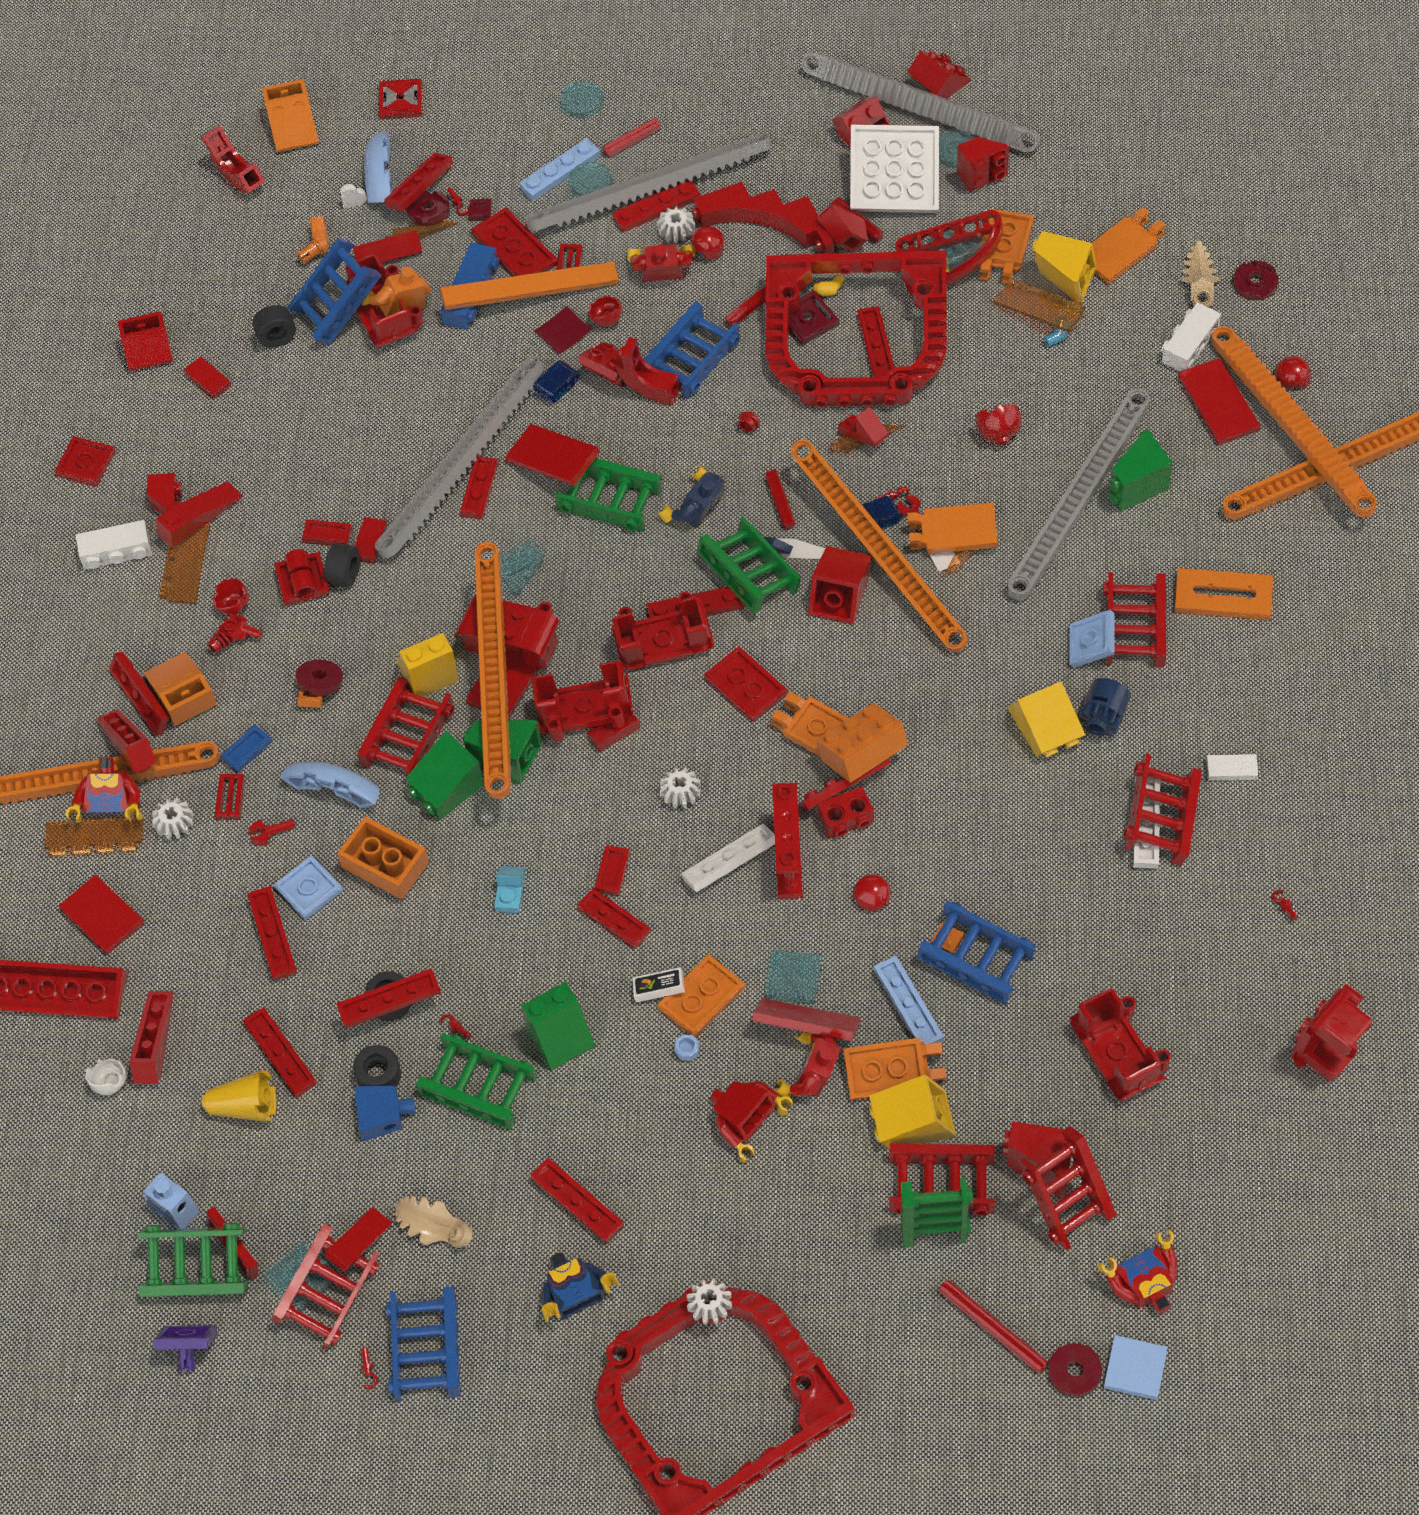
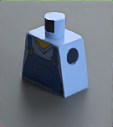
M163 1173L158 1174L143 1192L146 1204L178 1229H185L200 1212L190 1195ZM178 1207H184L182 1211H177Z

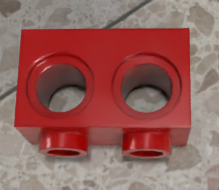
M859 787L817 803V816L830 839L842 837L851 830L869 826L874 822V809L863 787ZM854 809H862L863 811H861V812H855V811H853V810H854ZM833 817L840 818L837 821L831 820Z

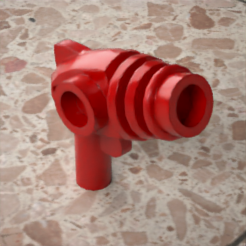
M232 614L215 631L213 636L209 638L207 646L212 652L218 653L223 650L222 648L231 645L230 642L233 643L238 639L244 640L247 635L260 639L263 631L248 626L245 616Z

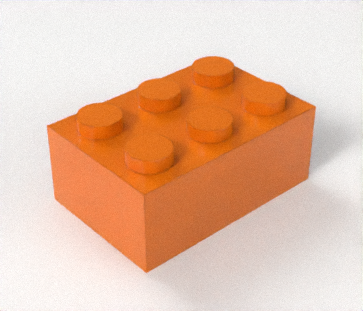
M876 703L870 704L816 739L822 762L850 783L908 746L903 723Z
M364 816L337 853L341 868L403 900L429 864L425 847Z

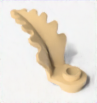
M1197 240L1195 245L1190 247L1193 252L1187 253V257L1190 260L1184 261V265L1189 266V268L1181 270L1183 274L1188 276L1182 277L1180 280L1191 284V301L1194 306L1198 302L1206 307H1210L1214 301V283L1219 281L1220 277L1212 275L1217 273V269L1209 268L1214 262L1213 260H1207L1210 257V253L1204 252L1207 247L1203 246L1200 240ZM1201 293L1206 295V300L1203 302L1198 300V296Z
M406 1196L404 1199L401 1198L395 1205L396 1222L402 1221L399 1227L404 1229L410 1226L407 1232L409 1237L420 1233L419 1241L423 1245L445 1241L453 1247L460 1248L467 1247L472 1239V1228L463 1220L453 1217L441 1201H435L430 1206L426 1197H422L418 1204L415 1196H411V1199Z

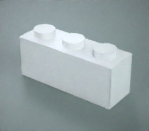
M1198 302L1192 310L1188 309L1183 323L1175 327L1170 341L1166 340L1161 348L1163 353L1162 363L1180 372L1191 368L1211 340L1213 330L1220 326L1221 313Z
M145 520L76 534L79 558L84 570L96 569L104 565L119 564L123 561L142 559L153 555Z

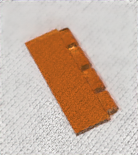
M1014 280L1011 283L1012 285L1007 284L993 300V304L1068 333L1082 319L1085 310L1084 305L1071 300L1068 302L1066 298L1052 293L1049 294V292L1034 286L1030 287L1029 284Z
M209 524L200 528L173 549L168 545L167 561L165 562L162 577L164 581L161 582L159 593L161 599H167L171 603L196 605L210 528Z
M126 817L81 820L80 822H46L44 847L48 849L49 857L67 856V848H70L71 855L91 854L92 846H95V854L115 853L116 845H119L120 852L138 851V843L143 842L144 817L141 820H138L137 817H131V822Z

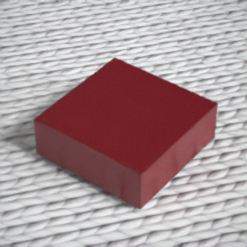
M470 199L469 221H484L492 216V199Z

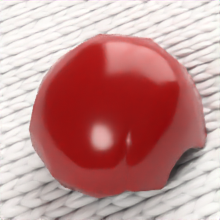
M701 226L692 233L691 244L696 253H704L707 260L718 259L723 254L725 240L723 234L717 228Z
M604 296L589 305L590 311L588 315L597 326H614L621 318L622 304L615 297Z
M1289 356L1276 365L1275 378L1277 382L1280 381L1281 385L1289 390H1292L1294 387L1304 389L1311 382V369L1303 358Z
M231 578L222 581L215 587L216 596L212 598L214 606L219 613L232 615L241 612L245 608L249 595L240 579Z
M876 874L864 875L855 884L853 891L854 900L860 908L866 911H878L889 903L891 896L890 885L882 876Z

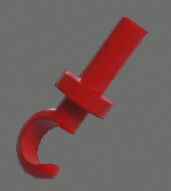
M451 187L448 188L447 191L453 199L452 203L454 206H457V213L462 216L467 215L469 208L465 212H460V208L463 207L462 197L457 196Z
M905 486L898 488L896 492L888 490V494L875 497V502L888 499L891 502L895 501V498L899 497L901 492L906 491V496L909 495L910 490Z
M1275 890L1272 893V900L1276 903H1281V910L1286 911L1293 921L1296 920L1298 916L1291 908L1292 902L1284 897L1276 898L1275 895L1282 894L1283 890Z
M447 1013L441 1016L440 1023L445 1018L451 1019L448 1025L453 1033L459 1032L467 1039L471 1037V1033L462 1027L460 1021H455V1017L452 1014Z
M364 1347L361 1348L363 1365L360 1367L361 1371H365L366 1377L371 1376L374 1378L375 1382L373 1385L368 1386L364 1384L365 1388L372 1389L377 1385L378 1378L371 1372V1369H374V1364H370L368 1348Z

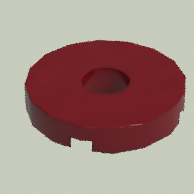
M424 191L407 208L408 218L411 222L424 226L442 222L450 213L449 199L438 191H433L434 193Z
M1255 260L1251 261V263H1243L1235 270L1233 285L1237 293L1246 299L1254 301L1265 300L1276 292L1279 278L1273 266L1266 262ZM1259 278L1261 282L1255 283L1250 279Z
M326 660L305 662L296 670V686L305 693L309 691L311 695L315 696L332 694L339 689L340 685L342 686V669L337 664Z
M1080 1343L1066 1344L1059 1347L1052 1354L1049 1361V1379L1053 1387L1061 1394L1083 1397L1091 1394L1100 1383L1102 1363L1098 1355L1088 1346ZM1071 1365H1078L1082 1368L1083 1373L1079 1376H1072L1067 1369Z

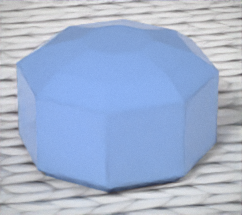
M683 1034L675 1040V1054L681 1060H693L699 1055V1041L693 1035Z

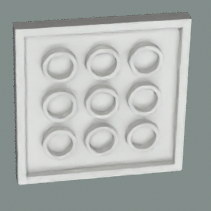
M851 125L850 210L858 212L938 213L939 126Z

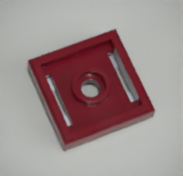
M815 291L800 298V307L798 310L791 312L789 318V330L802 345L840 324L839 318ZM808 316L812 317L811 320H805L804 318Z

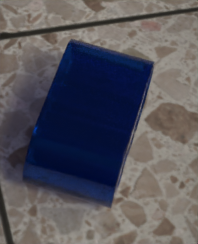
M558 360L536 381L534 391L551 403H556L577 383L580 373L564 361Z
M884 496L862 504L882 530L896 525L901 520V514L890 496Z

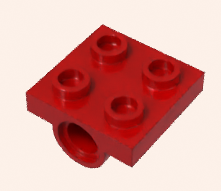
M603 342L579 355L578 362L583 364V368L620 387L627 385L616 370V365L620 358V350L616 349L612 344Z
M295 549L285 555L284 561L274 563L285 606L330 594L328 583L324 577V567L320 552L308 554L306 550Z

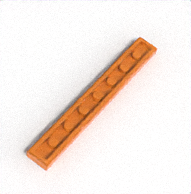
M614 262L440 287V294L445 310L616 285L619 284V277Z

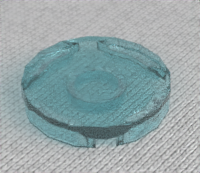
M589 81L570 83L561 93L560 102L562 109L572 117L574 115L579 116V118L593 116L601 109L603 93L600 87Z
M949 130L939 135V162L947 167L957 168L958 145L974 137L963 130H957V132Z
M598 162L579 164L569 174V187L574 195L582 196L612 185L610 170Z

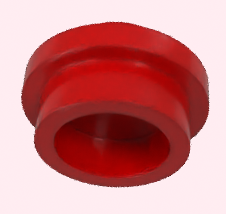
M749 411L739 414L738 426L742 430L753 432L758 429L760 421L756 414Z

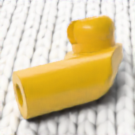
M836 274L831 281L816 283L813 286V291L820 296H834L845 279L842 275Z

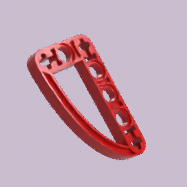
M987 210L902 236L896 241L895 249L896 252H904L903 245L908 244L907 251H935L990 234L985 244L972 257L947 272V286L977 269L994 252L1003 233L1002 218L996 210ZM993 218L995 224L990 225L989 219ZM979 221H982L983 228L980 227ZM973 223L976 225V229L973 232H966L964 230L965 226ZM947 230L955 232L954 236L950 239L943 237V233ZM930 236L933 238V242L930 245H923L921 243L922 239ZM915 240H917L918 248L915 246ZM905 282L909 295L913 297L912 287Z

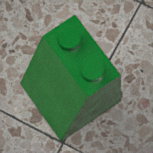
M1148 429L1142 432L1111 471L1108 497L1110 502L1116 505L1121 512L1169 490L1173 462Z
M508 720L511 781L518 784L522 783L542 747L538 721ZM474 721L471 728L466 729L463 735L465 749L479 761L480 769L484 770L482 721Z
M448 731L439 738L405 778L408 795L414 801L418 799L422 803L425 812L430 816L434 815L439 821L484 786L479 761Z
M566 981L521 1005L526 1032L551 1071L595 1047L580 1004Z

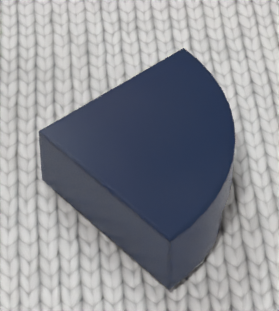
M764 537L774 549L781 551L783 554H791L793 546L777 538Z

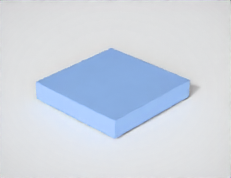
M1107 610L1070 624L1069 665L1076 668L1114 654V612Z
M312 855L273 885L274 889L304 920H307L343 891V887Z
M1115 1335L1104 1389L1158 1400L1168 1347Z

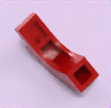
M217 125L200 137L211 155L209 157L216 168L237 190L243 193H250L266 182L256 164L245 161L237 153L220 125Z
M628 337L625 346L623 345L620 349V358L616 365V370L621 379L631 389L648 399L674 405L681 389L678 374L661 371L649 365L641 356L637 339Z

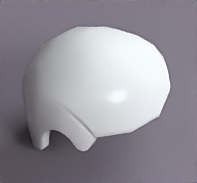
M115 1059L98 1060L94 1068L88 1067L86 1069L85 1079L94 1092L100 1095H112L119 1091L126 1083L127 1070L121 1061Z

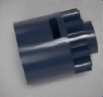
M1108 678L1095 679L1091 683L1079 714V722L1084 723L1083 728L1096 736H1104L1106 734L1112 736L1113 733L1117 734L1131 699L1130 691L1123 684Z

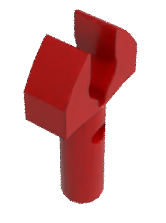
M906 495V502L912 508L906 507L900 500L898 501V514L902 518L908 516L907 513L915 512L921 514L918 510L921 507V501L917 497Z
M293 819L268 826L263 824L262 820L255 821L248 829L249 835L258 832L262 834L251 837V842L258 846L269 845L268 839L271 835L294 829L295 822Z

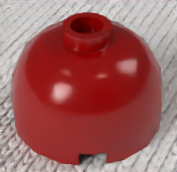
M1017 405L995 406V410L989 413L985 409L975 415L976 425L981 436L988 441L996 442L997 445L1009 443L1010 438L1020 431L1022 425L1021 412Z

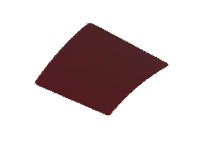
M565 306L557 315L534 331L560 354L581 340L591 328Z

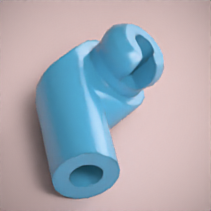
M1058 318L1054 322V333L1043 337L1047 347L1062 342L1067 338L1070 325L1066 319Z

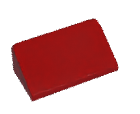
M633 714L629 719H626V725L622 729L617 730L612 727V724H605L592 729L587 733V736L599 752L638 730L640 728V721Z

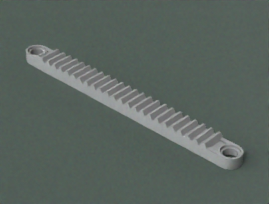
M808 53L802 59L803 70L812 76L841 87H846V89L854 90V92L868 95L869 97L876 96L879 101L915 112L918 115L953 126L956 129H962L981 138L1008 144L1009 147L1022 152L1034 151L1040 145L1038 133L1021 125L821 53ZM812 57L818 60V67L815 70L809 67V60ZM1024 136H1032L1034 142L1031 147L1024 145Z
M767 133L757 134L536 211L525 218L528 230L537 231L555 224L562 227L564 221L570 224L572 218L578 221L579 216L582 215L585 219L589 212L593 216L596 210L602 213L604 207L610 210L612 204L619 207L621 201L627 204L629 198L633 201H636V196L638 195L644 198L646 192L649 195H652L653 190L659 193L661 187L667 190L669 184L676 187L678 181L682 184L686 178L692 181L693 176L699 179L701 173H704L706 176L709 175V170H712L714 173L717 172L718 167L724 170L726 164L733 167L734 162L741 164L742 159L749 161L750 156L772 147L770 136Z
M531 356L519 365L377 540L375 548L382 558L394 556L407 540H413V533L418 534V527L424 526L423 520H429V513L434 514V507H440L439 501H444L445 494L451 493L450 487L455 488V481H460V475H465L466 468L472 467L471 461H477L476 455L482 454L481 448H487L486 442H492V435H498L497 429L502 430V423L508 422L507 416L512 417V410H518V404H523V397L527 398L528 391L534 390L533 384L544 371V366L537 356Z
M1133 389L1127 394L1008 581V594L1014 600L1027 599L1037 583H1040L1041 577L1045 575L1046 569L1049 568L1055 555L1062 548L1068 534H1071L1072 528L1075 527L1081 514L1088 507L1089 501L1092 500L1098 487L1105 480L1106 474L1113 467L1115 460L1117 461L1123 447H1126L1127 441L1130 440L1131 435L1134 434L1136 427L1139 426L1142 417L1148 410L1150 397L1145 390ZM1134 398H1141L1144 403L1136 405L1132 400ZM1020 583L1025 585L1026 589L1016 591L1013 586Z

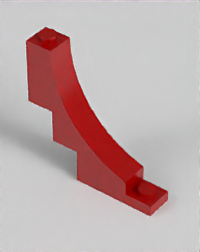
M739 182L693 198L694 208H691L694 220H698L701 226L733 222L760 224L786 233L800 242L805 248L815 245L818 253H834V243L818 220V214L808 196L783 204L775 189L750 197L743 182Z

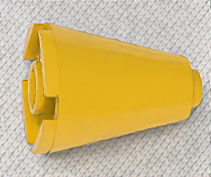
M266 1070L257 1071L208 1089L202 1097L203 1109L207 1110L209 1115L262 1122L271 1121L270 1115L275 1114L277 1105L275 1086L270 1087L268 1079H272V1076Z

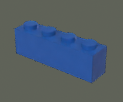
M471 242L451 286L492 280V274L494 271H497L500 259L497 257L496 248ZM442 305L440 309L442 323L468 330L471 322H474L476 319L479 305L445 310L444 305Z

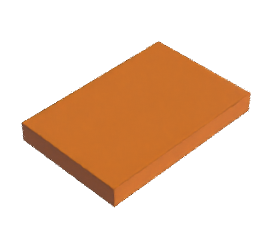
M708 954L684 977L685 992L665 996L657 1004V1008L689 1035H693L696 1038L746 988V984Z

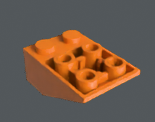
M304 79L263 87L262 92L277 153L319 144Z
M186 652L143 672L174 726L217 705L211 687Z

